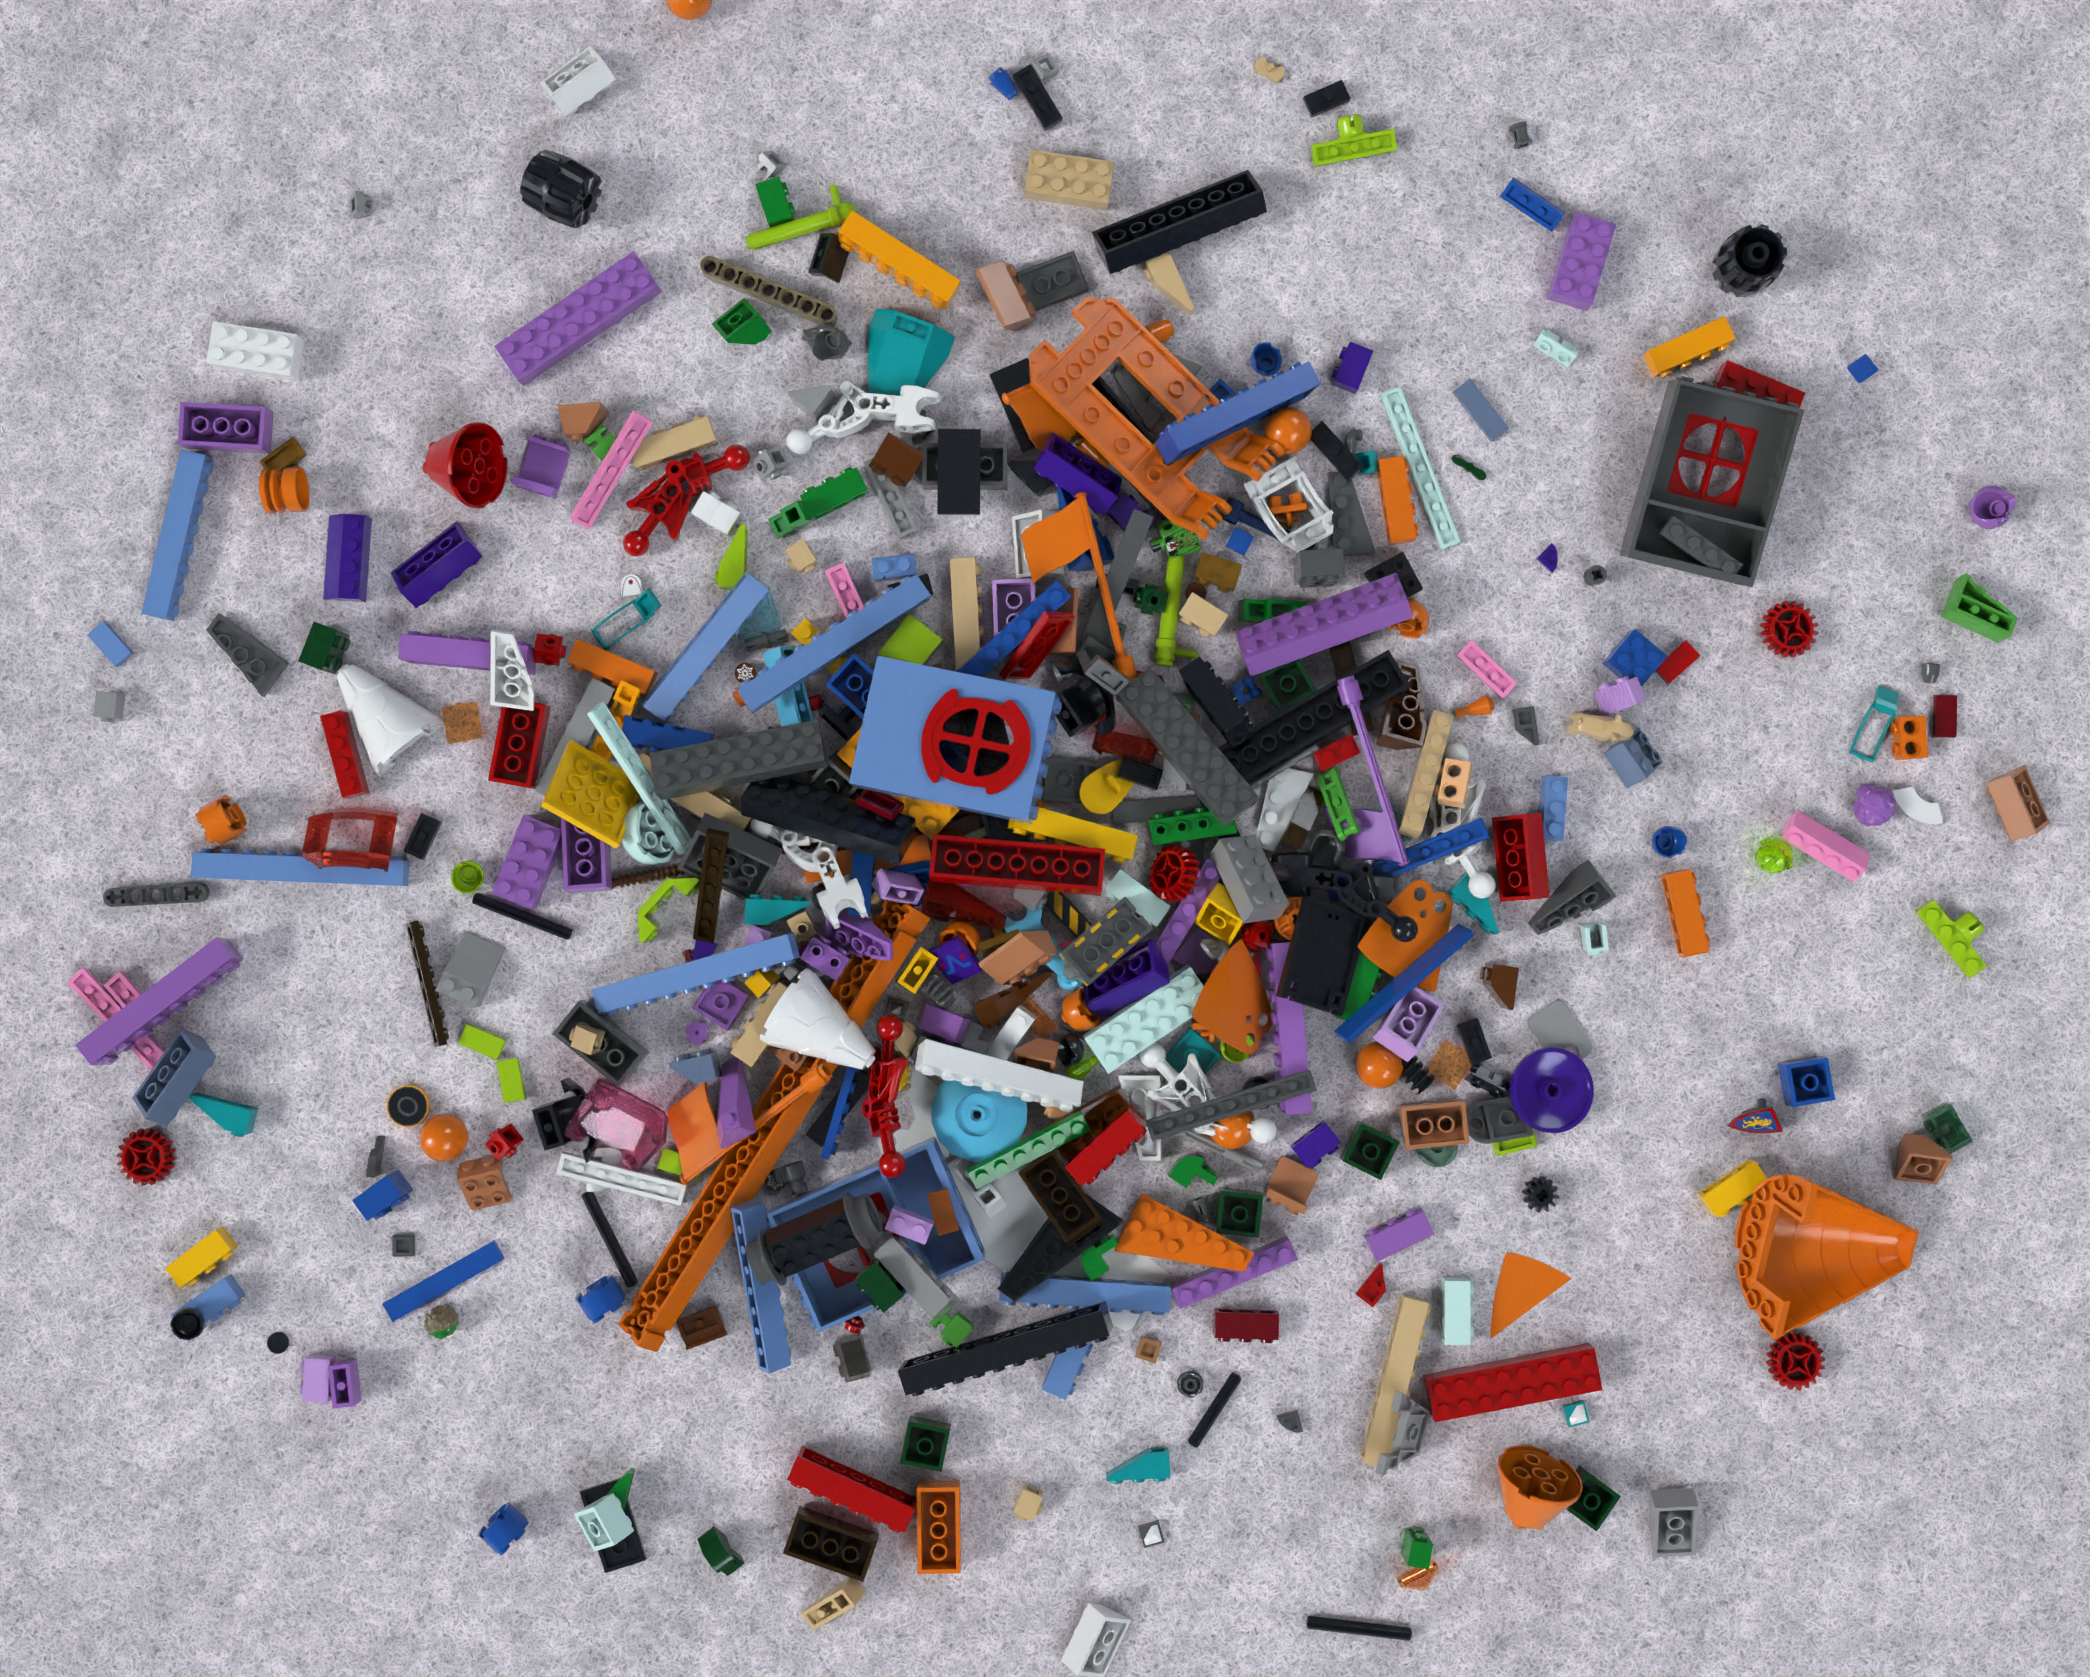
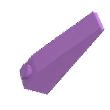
M844 908L838 915L840 928L834 929L825 916L826 938L831 941L829 945L835 949L839 946L848 951L849 954H856V957L870 956L872 959L886 961L893 959V941L867 917L848 915V908Z
M737 1057L722 1064L716 1128L721 1149L756 1132L743 1062Z

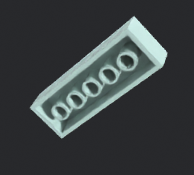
M1189 964L1170 975L1169 984L1129 1003L1095 1026V1028L1083 1034L1085 1041L1108 1074L1192 1017L1195 1004L1204 986Z

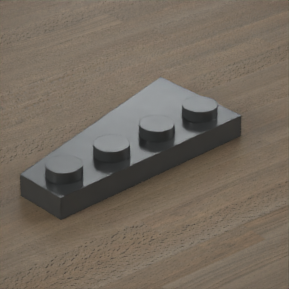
M1339 471L1328 472L1330 510L1333 511L1332 548L1343 549L1344 556L1375 554L1376 551L1353 481L1348 482Z
M220 613L217 614L206 629L262 697L266 696L289 664Z

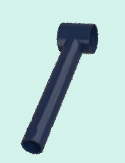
M1228 497L1226 502L1232 507V511L1228 515L1220 514L1224 521L1236 525L1239 521L1278 539L1261 517L1244 510V503ZM1315 544L1311 545L1310 547L1304 550H1313Z

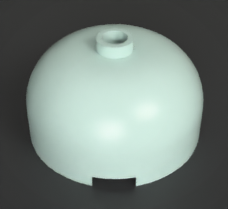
M641 802L634 805L625 814L623 821L625 820L626 830L622 843L625 850L633 859L647 865L670 861L676 850L666 835L657 837V833H662L663 830L646 804Z

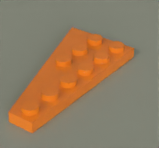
M1142 1193L1114 1250L1246 1272L1255 1254L1252 1250Z

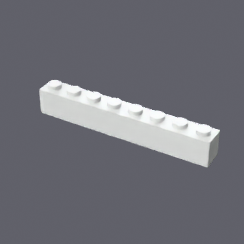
M925 1039L918 1045L915 1070L922 1071L921 1073L924 1075L941 1076L946 1081H960L965 1086H979L984 1091L1001 1092L1003 1096L1020 1097L1023 1101L1039 1102L1045 1107H1058L1064 1112H1072L1081 1106L1083 1081Z

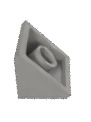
M831 385L788 391L793 404L816 421L820 419L835 399Z

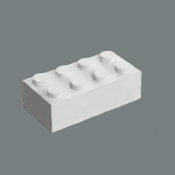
M213 321L206 363L216 369L298 381L304 339L297 334Z

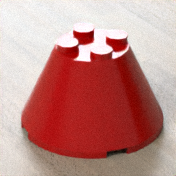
M481 422L467 424L437 442L429 444L426 460L423 464V471L425 474H428L434 483L467 507L485 508L487 504L496 501L505 485L508 462L507 457L503 455L502 446H504V443L492 426Z

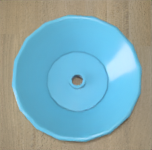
M944 1080L939 1085L932 1101L931 1123L938 1140L951 1154L969 1162H981L1020 1141L1027 1125V1103L1021 1100L1020 1097L1003 1096L1001 1092L984 1091L979 1086H965L960 1081ZM975 1111L981 1112L980 1118L974 1117Z

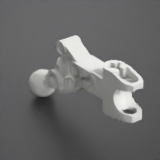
M845 381L840 385L842 396L836 406L833 405L829 413L819 419L818 425L808 430L802 428L791 430L787 435L786 444L792 453L798 455L806 454L811 449L812 442L824 435L835 438L848 436L868 426L871 420L895 421V429L906 433L936 430L935 421L929 417L921 416L920 412L926 405L939 403L941 396L939 392L911 385L902 386L900 396L866 393L850 382ZM848 401L854 408V414L844 421H840L844 414L843 408ZM866 404H870L868 408L863 409Z
M751 819L750 829L754 835L759 838L773 837L782 843L785 855L791 861L809 872H819L826 890L817 893L816 896L824 915L834 929L840 928L838 915L844 908H855L862 918L868 916L864 896L857 878L845 882L836 862L837 845ZM819 842L816 851L813 853H807L799 848L800 846H810L811 843ZM832 872L834 877L830 878L828 873Z

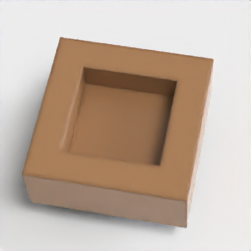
M1141 1335L1135 1357L1156 1364L1162 1342Z

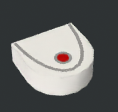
M629 574L623 577L621 581L622 597L637 596L644 592L642 580L638 576Z

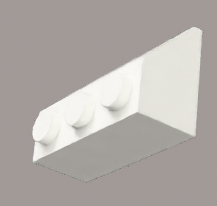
M589 46L541 81L540 84L563 115L567 116L568 114L575 113L584 102L591 101L599 91L609 88L616 79L603 59Z
M1037 510L1012 516L1016 579L1031 578L1021 534L1034 523L1059 511ZM1063 566L1047 573L1042 578L1064 574Z
M1088 1603L1078 1626L1074 1630L1071 1641L1065 1649L1061 1662L1076 1675L1105 1677L1131 1619L1103 1605Z

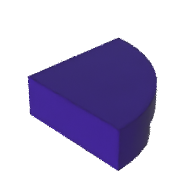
M1553 543L1536 558L1550 573H1553L1556 569L1558 561L1557 549Z
M696 940L692 961L711 956L718 944Z

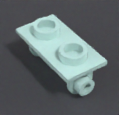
M1543 329L1533 346L1559 363L1569 367L1578 355L1579 351L1576 349V346L1565 340L1560 344L1558 342L1559 336L1549 329L1547 331Z

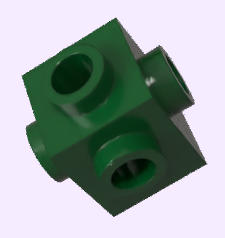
M1146 584L1145 588L1138 587V591H1135L1133 596L1134 607L1140 608V613L1153 615V611L1165 613L1169 592L1159 591L1158 586Z

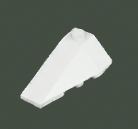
M492 629L490 705L533 711L534 688L514 632Z

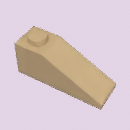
M1170 252L1146 261V269L1143 271L1147 281H1152L1156 289L1189 316L1193 315L1195 308Z
M849 1577L802 1611L801 1615L814 1631L856 1606L867 1591L858 1580Z

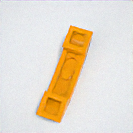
M623 679L620 681L613 698L615 700L610 709L621 730L625 715H633L641 692V688ZM599 734L591 751L610 762L613 753Z

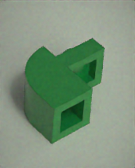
M796 501L779 510V514L768 519L777 538L801 529L812 522L803 501Z
M1186 1154L1180 1157L1168 1172V1176L1185 1188L1188 1187L1195 1174L1213 1186L1218 1180V1177L1215 1175L1216 1171L1206 1164L1204 1167L1201 1166L1205 1159L1198 1154Z
M1107 1234L1098 1241V1244H1094L1081 1254L1082 1266L1091 1281L1109 1271V1266L1102 1254L1118 1245V1240L1114 1234L1111 1236Z

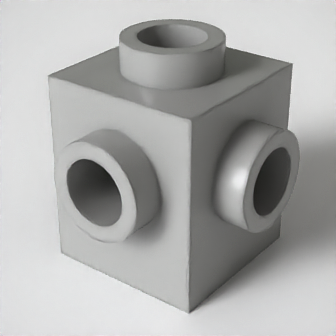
M781 446L770 449L765 448L757 453L758 457L752 461L761 480L779 478L782 475L781 472L790 465Z

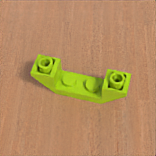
M699 878L666 879L638 910L639 941L641 943H646L647 941L651 943L659 934L657 930L660 927L648 915H654L661 907L658 904L662 899L667 900L674 893L672 889L674 886L684 896L695 895L699 891Z

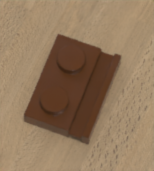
M717 1305L682 1317L676 1321L681 1337L686 1345V1350L727 1335Z

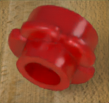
M820 694L808 698L811 711L823 707L822 703L825 701L822 700Z
M860 1316L845 1321V1329L851 1333L858 1334L865 1328L863 1319Z

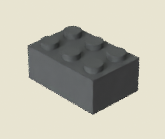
M1343 549L1302 550L1293 559L1294 585L1300 584V588H1310L1314 584L1320 583L1321 587H1331L1345 574Z

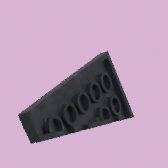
M1085 1194L1101 1216L1103 1223L1068 1247L1047 1218L1000 1284L998 1290L1016 1303L1124 1223V1220Z

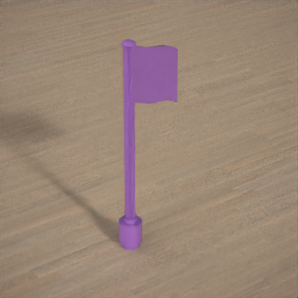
M1354 675L1337 680V689L1342 705H1347L1351 710L1383 811L1352 809L1356 821L1361 827V832L1356 835L1351 834L1346 839V853L1343 857L1354 859L1380 858L1399 862L1397 863L1399 866H1405L1409 864L1410 860L1407 858L1360 710V700H1363L1358 680H1355ZM1324 806L1330 829L1335 830L1328 808ZM1347 822L1343 824L1344 828L1349 826Z

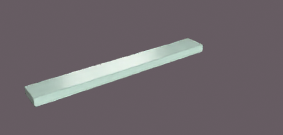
M1401 386L1381 393L1380 397L1404 459L1408 462L1409 472L1440 551L1461 543Z
M598 703L587 715L677 854H684L692 838L667 799L661 800L656 795L652 776L605 703Z

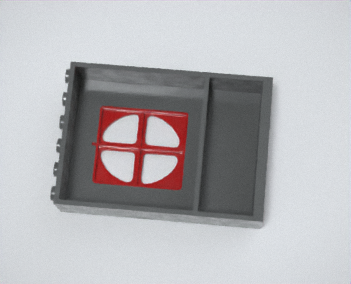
M1676 377L1675 380H1670L1667 384L1619 556L1721 581H1728L1742 586L1753 587L1804 410L1799 409V405L1786 402L1779 404L1777 403L1778 399L1759 397L1758 399L1756 398L1757 394L1735 393L1736 389L1724 386L1723 388H1714L1715 384L1710 382L1693 383V378ZM1708 423L1716 425V432L1708 454L1684 449L1683 444L1694 430ZM1727 427L1734 429L1742 440L1745 451V459L1742 463L1722 459L1718 456L1723 433ZM1681 457L1702 461L1706 465L1700 488L1697 492L1690 491L1682 481L1679 472V459ZM1715 466L1735 469L1740 472L1738 480L1726 492L1717 496H1709L1707 494ZM1674 516L1743 565L1736 574H1726L1723 571L1708 568L1659 533L1670 517Z

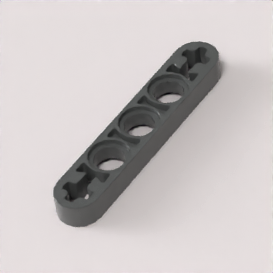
M202 883L120 887L106 890L103 894V900L110 907L194 903L207 900L210 891L207 885ZM198 887L199 890H203V894L199 895V898L198 895H189L188 892L197 891ZM176 888H180L183 892L179 900L173 897V891ZM155 889L160 890L162 894L161 899L158 901L152 898V892ZM134 890L139 891L141 895L138 902H134L131 899V893ZM114 894L124 895V899H116L114 902V900L110 899V896Z

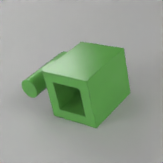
M603 424L584 440L589 447L597 442L592 451L601 461L604 460L617 436L614 437L611 433L604 438L602 435L608 429Z
M950 1309L942 1318L932 1319L930 1324L937 1328L942 1322L945 1325L941 1330L942 1340L949 1346L954 1345L958 1347L973 1329L974 1324L959 1311L951 1318L948 1315L951 1311Z

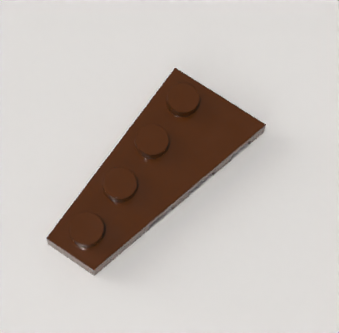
M1118 1085L1045 1127L1047 1128L1078 1111L1082 1112L1091 1131L1058 1147L1060 1154L1067 1163L1078 1150L1080 1151L1086 1146V1143L1092 1137H1096L1102 1128L1130 1106V1103L1122 1088Z

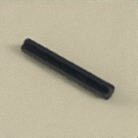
M1232 1372L1188 1439V1443L1191 1446L1199 1447L1241 1382V1377L1238 1374Z

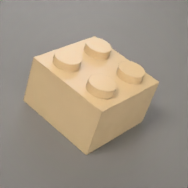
M1193 592L1179 612V615L1182 616L1180 618L1182 622L1190 627L1192 624L1200 627L1198 632L1208 638L1210 635L1215 637L1228 614Z

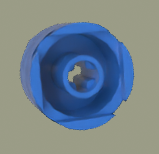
M609 1274L608 1278L604 1276L586 1288L587 1293L582 1295L580 1292L575 1300L587 1318L595 1324L605 1317L604 1314L609 1310L611 1312L618 1310L623 1305L622 1302L625 1300L626 1295L612 1274Z
M508 1502L507 1505L501 1506L489 1518L488 1527L483 1526L478 1536L496 1553L503 1555L510 1547L509 1543L513 1539L517 1541L525 1533L524 1529L529 1522Z

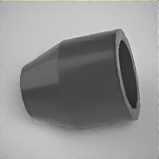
M1922 663L1921 675L1924 683H1935L1940 673V664Z

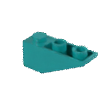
M1467 872L1464 873L1448 890L1451 894L1449 896L1450 899L1458 906L1461 903L1466 908L1464 912L1472 920L1476 918L1481 922L1480 928L1488 935L1490 933L1498 935L1499 930L1488 898H1477L1470 893L1468 888L1470 877Z
M750 894V899L745 898L743 924L768 925L810 905V901H805V897L792 896V900H784V896L771 895V899H762L763 895Z
M1168 1447L1147 1448L1106 1472V1480L1111 1481L1113 1484L1123 1483V1480H1132L1134 1483L1144 1482L1145 1479H1153L1156 1482L1165 1481L1166 1478H1170Z

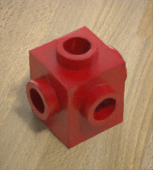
M537 633L534 646V662L548 666H559L561 658H565L566 654L563 637L554 634Z
M1265 921L1245 923L1240 930L1239 940L1242 939L1244 944H1246V948L1257 952L1258 949H1267L1272 939L1271 934L1274 925Z
M511 1123L502 1129L499 1127L489 1135L491 1138L485 1145L499 1161L505 1156L508 1159L517 1153L518 1150L516 1148L524 1139Z

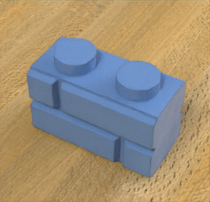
M914 554L871 558L875 582L900 580L908 575L913 577L917 574Z

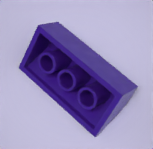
M1052 432L1034 466V469L1040 476L1047 477L1058 488L1065 489L1071 493L1074 498L1079 492L1087 493V504L1094 512L1104 515L1118 498L1122 478L1054 432Z
M357 514L329 516L324 600L366 602L372 519L368 516Z
M456 521L394 569L391 575L401 594L417 608L428 602L435 593L442 591L453 579L460 577L470 566L477 564L483 556L472 539Z
M1149 938L1133 946L1087 987L1083 983L1085 1005L1088 1009L1102 1018L1170 983L1168 965L1154 939Z

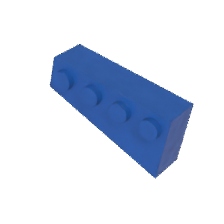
M625 715L622 731L633 748L642 749V745L648 746L652 752L712 741L715 737L712 733L658 723L648 719H638L629 715Z

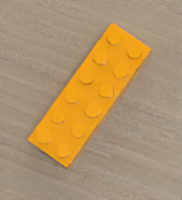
M854 211L850 212L838 231L840 246L850 253L854 251L859 255L858 258L867 264L871 262L876 265V269L886 276L890 274L895 278L894 281L902 287L907 285L913 289V294L921 299L923 297L931 301L930 304L938 310H941V308L947 310L959 291L961 280Z
M861 728L837 753L851 768ZM885 794L904 803V809L901 813L915 818L916 827L931 841L933 840V834L938 835L961 810Z

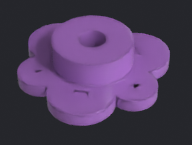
M694 1021L692 1025H688L685 1028V1033L688 1035L687 1040L689 1042L693 1041L695 1045H701L709 1037L707 1033L708 1025L706 1023Z

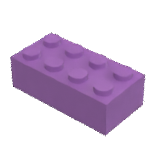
M1577 212L1572 216L1546 299L1585 311L1592 306L1616 224Z
M180 402L178 445L186 449L270 454L274 412L266 407Z
M523 814L492 894L527 908L537 909L562 847V829L533 816Z
M561 818L564 891L570 894L612 891L610 845Z

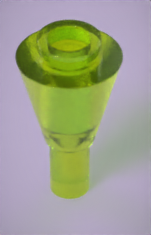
M1094 1055L1090 1059L1068 1067L1066 1074L1069 1078L1082 1081L1092 1070L1093 1066L1100 1061Z

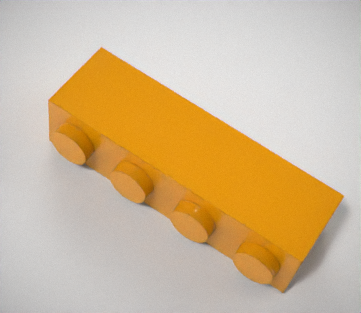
M1723 316L1652 348L1643 356L1653 378L1659 375L1663 378L1672 374V369L1676 367L1684 369L1693 364L1692 360L1699 358L1701 361L1712 355L1711 352L1718 349V352L1731 347L1730 343L1736 338L1726 316Z

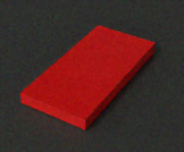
M1044 611L999 673L1002 679H1030L1074 620L1075 616L1070 611Z

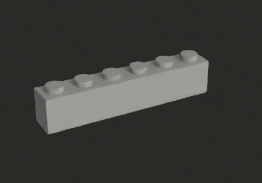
M595 678L587 681L583 688L585 693L582 699H578L573 710L575 713L572 719L569 718L564 725L565 732L562 737L557 739L554 745L556 750L553 756L550 755L545 762L546 770L543 775H539L535 782V786H537L536 792L544 796L546 795L567 743L570 740L589 750L598 730L587 713L600 702H604L607 708L610 709L615 700L613 698L617 689Z

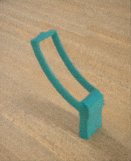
M649 588L639 598L633 599L592 628L591 631L604 650H608L627 634L646 623L662 605ZM634 604L644 620L607 646L596 629L629 605Z
M1880 685L1878 686L1875 700L1858 728L1849 751L1850 754L1861 760L1874 762L1881 742L1896 716L1899 706L1897 704L1898 692ZM1872 709H1876L1891 717L1879 738L1872 758L1853 750Z

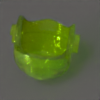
M1768 836L1760 841L1761 845L1755 853V860L1761 870L1767 873L1778 874L1786 869L1789 870L1793 866L1791 864L1793 861V851L1787 841L1777 837L1769 838Z

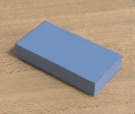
M104 621L87 635L115 667L120 666L133 654L129 647Z

